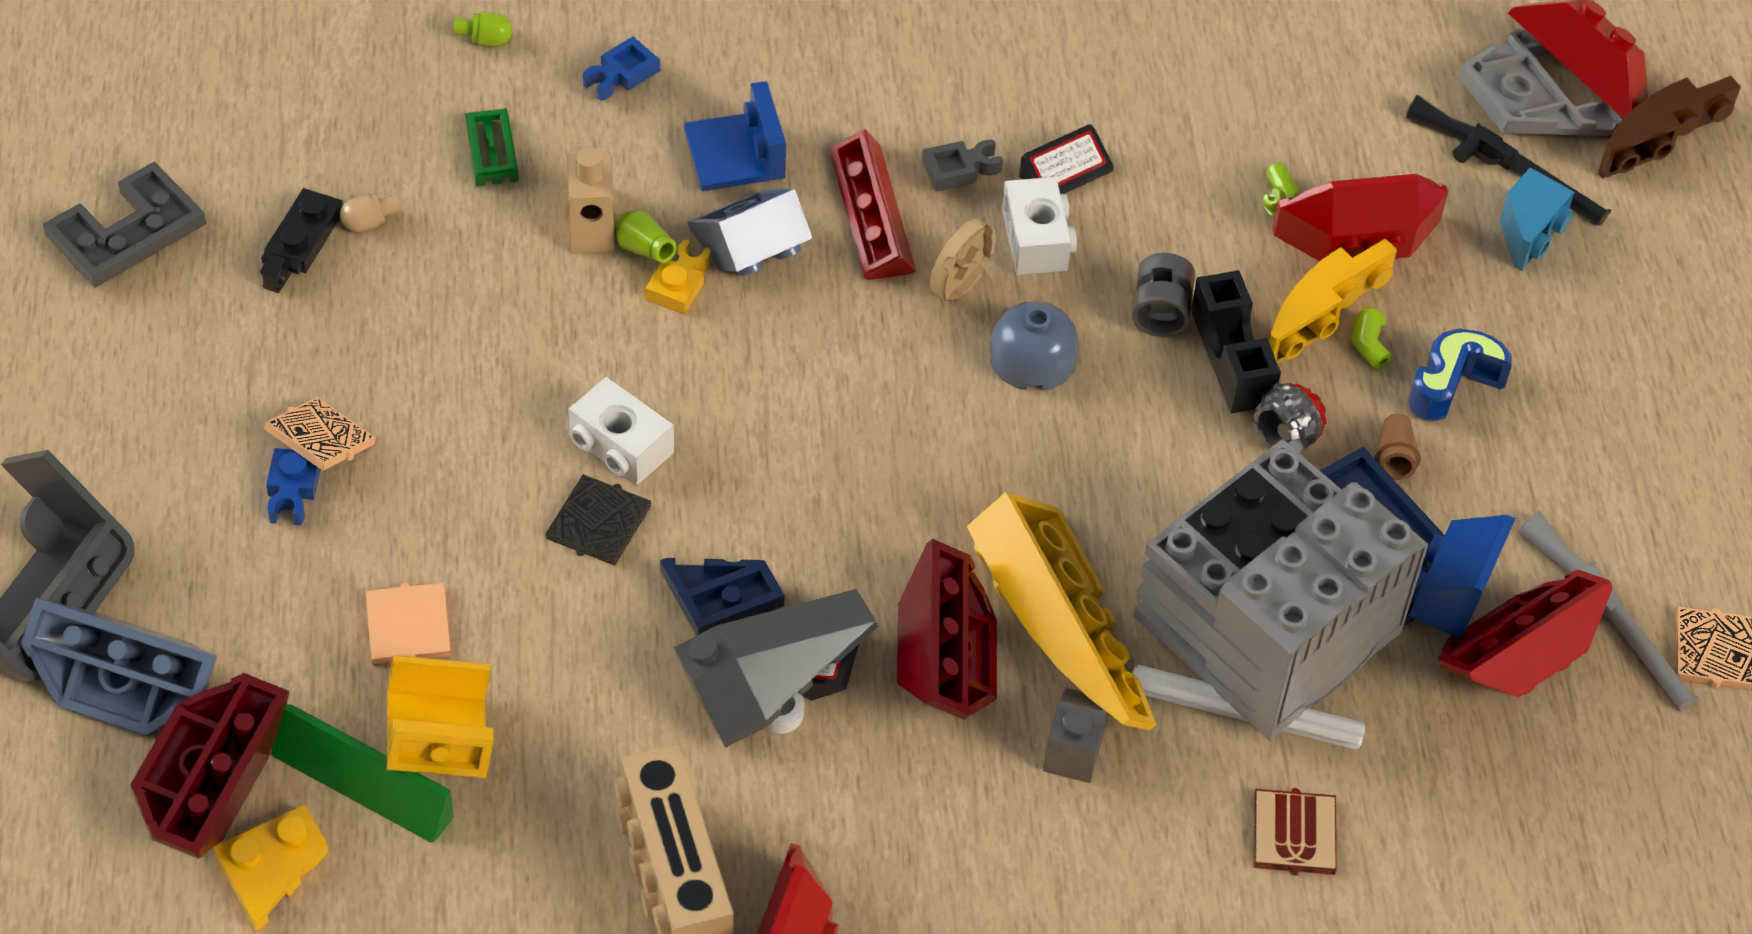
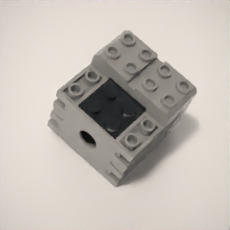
M1282 439L1146 544L1145 555L1150 560L1142 566L1141 576L1144 580L1139 585L1137 594L1142 601L1135 606L1134 617L1204 682L1211 685L1216 693L1230 703L1240 715L1270 741L1301 716L1305 710L1313 708L1336 690L1372 656L1402 632L1428 544L1414 533L1406 522L1399 520L1378 502L1370 491L1363 489L1358 483L1353 482L1341 490Z

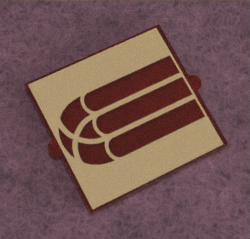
M1293 788L1291 792L1255 789L1254 868L1289 871L1293 876H1297L1299 872L1335 875L1337 870L1336 795L1301 793L1298 788Z

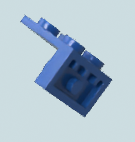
M767 81L750 83V101L744 102V114L684 124L685 137L702 191L785 178L786 141Z

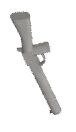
M1540 511L1528 519L1520 528L1519 533L1568 573L1579 569L1606 579L1595 566V561L1587 564L1565 546ZM1612 591L1602 616L1605 620L1610 619L1678 709H1687L1694 702L1698 701L1699 697L1693 696Z

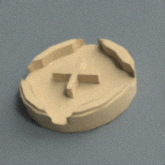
M975 218L967 221L957 229L945 244L932 269L929 286L933 294L944 301H955L972 289L983 274L984 268L980 266V263L984 256L990 259L994 253L997 239L993 227Z

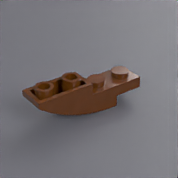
M1732 76L1696 88L1686 77L1652 94L1637 105L1613 132L1599 167V176L1604 179L1617 173H1627L1635 166L1651 160H1661L1672 153L1678 135H1687L1698 127L1725 120L1734 110L1741 86Z

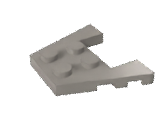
M1516 29L1509 34L1508 39L1498 46L1493 44L1462 64L1458 78L1502 133L1612 136L1623 120L1603 100L1574 106L1535 58L1550 54V52L1525 29Z

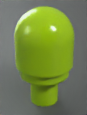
M480 12V14L474 13L473 19L454 18L453 34L472 36L471 42L478 43L481 46L499 47L505 45L510 40L512 25L509 19L502 14Z

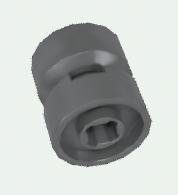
M1164 252L1152 254L1144 258L1140 263L1132 319L1141 331L1153 336L1168 337L1182 333L1188 327L1196 272L1193 265L1186 258Z

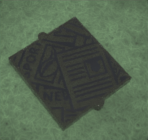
M583 474L547 530L546 539L576 550V555L578 556L586 554L615 566L651 508V500L623 490L620 484L612 486Z

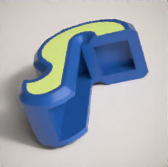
M1458 328L1443 332L1433 341L1427 366H1421L1416 371L1409 396V406L1412 412L1419 418L1427 421L1446 418L1462 374L1469 376L1473 381L1494 388H1505L1512 367L1511 353L1498 339L1481 331Z

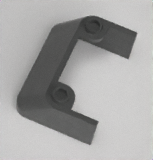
M49 450L8 457L1 464L32 496L21 513L20 528L25 539L37 550L0 598V672L19 681L41 679L31 657H28L21 645L35 598H42L95 612L131 564L134 557V543L131 535Z

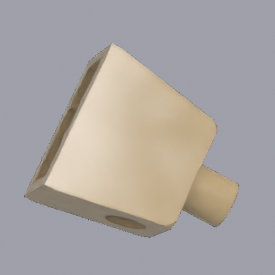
M585 147L578 152H571L567 154L571 253L615 252L611 153L599 151L594 147ZM587 205L598 206L599 217L595 219L585 218L584 207Z

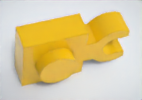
M683 240L677 248V261L670 260L666 263H661L645 287V300L685 315L704 285V272L711 263V249L705 247L701 255L692 257L689 256L690 241Z

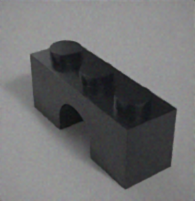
M1239 270L1197 277L1191 307L1192 316L1231 414L1255 410L1256 406L1261 403L1263 393L1268 392L1273 384L1279 383L1281 375L1268 339L1254 340L1251 329L1253 303Z

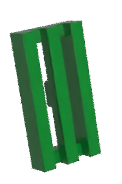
M507 108L465 113L476 187L485 186L484 180L492 179L493 185L502 184V178L510 177V182H519L518 166ZM500 120L507 165L499 166L492 121ZM477 122H483L490 167L483 168L475 125Z

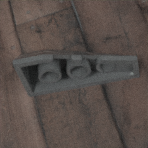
M854 589L717 625L675 646L674 649L688 682L726 748L769 726L781 715L779 708L797 692L801 695L807 692L813 686L812 679L828 664H837L870 635L878 627V624L858 590Z

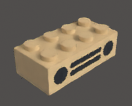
M679 743L620 757L621 777L614 779V788L618 804L615 805V813L621 834L628 833L631 846L627 847L628 857L633 875H641L644 886L643 889H640L642 905L647 919L654 917L657 932H653V934H733L734 914Z

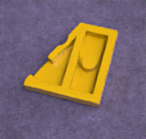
M305 804L213 847L218 863L256 931L262 929L269 922L268 914L283 896L289 898L300 886L304 874L313 870L328 853L327 842Z

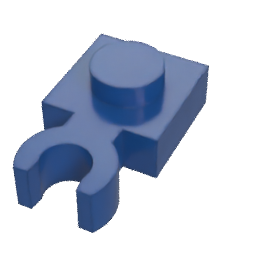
M632 36L601 55V66H592L583 72V86L588 88L595 83H600L596 86L597 98L600 101L608 99L613 95L615 87L619 84L629 91L660 72V59Z
M274 448L266 483L268 496H272L268 501L267 509L270 523L276 524L278 514L282 510L290 509L293 510L294 524L300 526L305 518L302 499H315L321 469L292 449Z

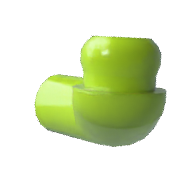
M1283 162L1274 163L1266 170V176L1273 186V191L1270 195L1265 193L1263 204L1268 214L1275 216L1279 200L1287 197L1295 198L1300 194L1297 184Z

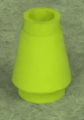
M630 210L618 219L614 234L622 249L660 263H666L673 258L677 249L676 242L671 239L647 212Z

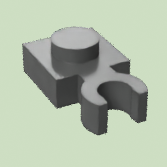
M983 140L977 143L973 149L968 150L964 142L960 141L923 149L922 163L935 192L976 183L977 173L996 175L1002 171L1003 159L1001 156L987 158L995 154L994 140Z

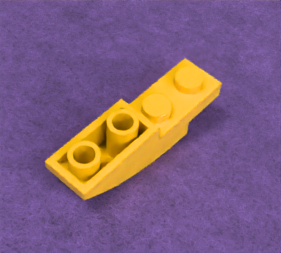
M1384 239L1352 258L1340 247L1309 270L1292 289L1276 316L1269 339L1276 362L1279 363L1284 359L1291 360L1299 355L1307 345L1317 339L1324 340L1331 336L1339 326L1341 308L1349 307L1360 295L1372 288L1379 289L1389 281L1393 274L1392 267L1397 249Z

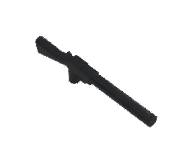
M1418 94L1415 96L1408 109L1406 118L1463 140L1453 150V156L1458 162L1465 163L1470 157L1475 156L1486 164H1499L1506 170L1511 168L1522 176L1529 168H1532L1574 191L1570 207L1599 226L1603 224L1611 213V209L1606 210L1518 153V150L1504 142L1503 138L1486 127L1481 126L1480 123L1474 127L1451 118Z

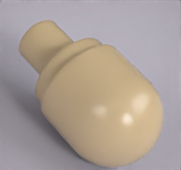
M368 193L346 201L341 208L340 219L344 227L349 231L359 233L380 227V224L386 223L384 216L400 212L402 207L397 194L378 200L377 194L370 195Z

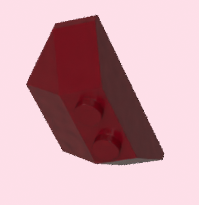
M931 539L927 542L898 603L897 684L923 703L965 720L997 699V618L983 585L973 572L976 567L971 555Z
M242 673L231 678L229 683L210 688L176 704L130 784L133 796L153 841L199 859L224 840L269 758L289 698L288 690Z

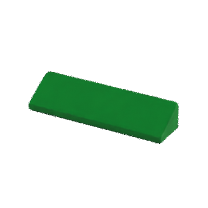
M286 704L272 746L274 758L428 842L437 840L454 818L451 791L448 788L418 772L387 770V756L296 706Z

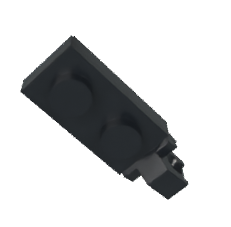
M306 188L302 189L264 249L261 257L264 265L260 271L263 277L264 284L262 286L264 289L280 293L291 273H307L340 220L343 200Z

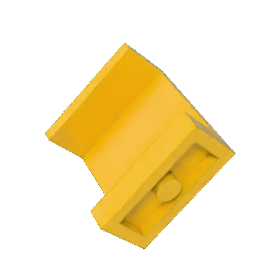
M393 655L386 692L387 770L487 778L494 743V728L486 727L485 698L491 673V664Z

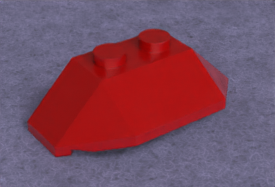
M1592 0L1536 2L1512 7L1508 12L1515 21L1622 119L1648 98L1644 52L1635 45L1636 39L1629 31L1622 27L1614 26L1604 17L1606 15L1605 10Z
M1418 174L1330 181L1306 190L1295 198L1287 197L1279 200L1272 230L1275 237L1318 261H1321L1340 247L1353 258L1384 239L1397 249L1395 259L1410 257L1441 221L1448 189L1446 185L1437 184L1431 179Z
M1577 569L1565 574L1564 580L1546 582L1517 594L1468 625L1462 639L1455 636L1448 638L1443 646L1442 654L1439 655V665L1450 672L1515 697L1527 694L1536 685L1554 673L1566 669L1571 662L1588 652L1613 589L1611 581Z
M790 843L757 934H838L839 924L832 922L833 901L802 848L799 845Z

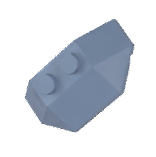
M35 598L21 642L23 649L28 657H31L39 676L57 706L144 735H151L163 728L177 703L207 690L217 659V655L192 643L110 616L42 598Z

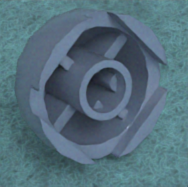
M1030 301L1022 302L1010 308L996 322L992 333L989 349L992 369L1004 382L1023 390H1027V385H1042V390H1050L1065 383L1075 371L1079 351V340L1075 325L1061 309L1050 303Z

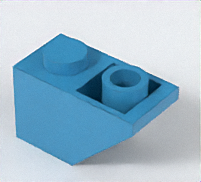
M1529 168L1509 190L1500 218L1514 267L1521 271L1533 258L1537 260L1542 258L1551 243L1553 234L1555 232L1562 234L1568 227L1574 214L1573 211L1569 210L1574 191L1532 168Z

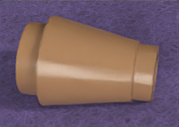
M1400 413L1391 414L1384 420L1375 455V460L1394 480L1409 478L1415 473L1416 468L1421 462V455L1411 426V420L1408 416Z

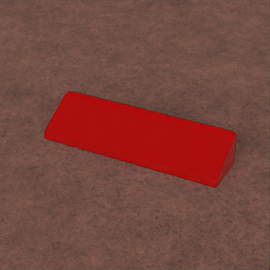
M865 128L829 148L862 271L867 280L908 275L914 273L916 268L882 149L878 141Z

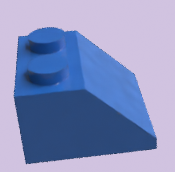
M1509 515L1451 520L1444 537L1435 534L1424 557V560L1432 564L1428 573L1420 570L1412 596L1416 600L1409 616L1462 639L1516 518Z

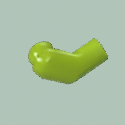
M1368 307L1361 310L1355 317L1351 343L1375 370H1380L1392 359L1391 353L1378 340L1379 333L1382 331L1381 325L1386 326L1387 321L1382 311Z

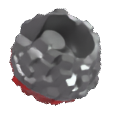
M1293 383L1273 384L1268 392L1263 393L1261 403L1256 406V412L1253 417L1255 419L1253 421L1254 430L1258 431L1259 436L1264 441V447L1270 449L1283 439L1300 453L1304 448H1308L1316 443L1317 439L1322 435L1324 425L1327 424L1325 405L1317 394H1312L1310 388Z

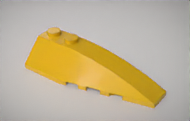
M1008 492L1003 493L967 525L975 541L974 550L976 554L987 564L995 579L993 585L996 591L1008 602L1029 635L1054 665L1089 699L1107 711L1108 714L1122 725L1151 731L1157 724L1138 677L1126 671L1124 666L1131 659L1126 645L1117 641L1111 632V629L1117 625L1113 612L1106 607L1102 610L1098 596L1104 592L1101 582L1062 511L1055 506Z

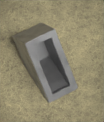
M1066 688L1059 700L1047 741L1043 771L1090 783L1110 714L1089 699L1082 691Z

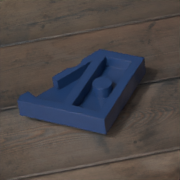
M675 558L660 560V571L696 636L717 625L770 612L784 606L785 595L765 560L742 559L738 562H728L724 559H704V565H676Z

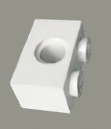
M1047 177L1005 181L1002 212L1016 275L1068 271L1070 253H1076L1077 237L1074 226L1068 227L1066 220L1069 219L1067 194H1060L1057 178Z
M608 377L601 380L568 409L570 437L574 444L583 451L592 452L605 462L611 472L617 476H625L637 486L674 454V425Z

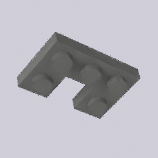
M155 161L118 182L120 194L135 208L136 212L106 229L81 203L43 224L46 237L94 288L206 225L205 213Z

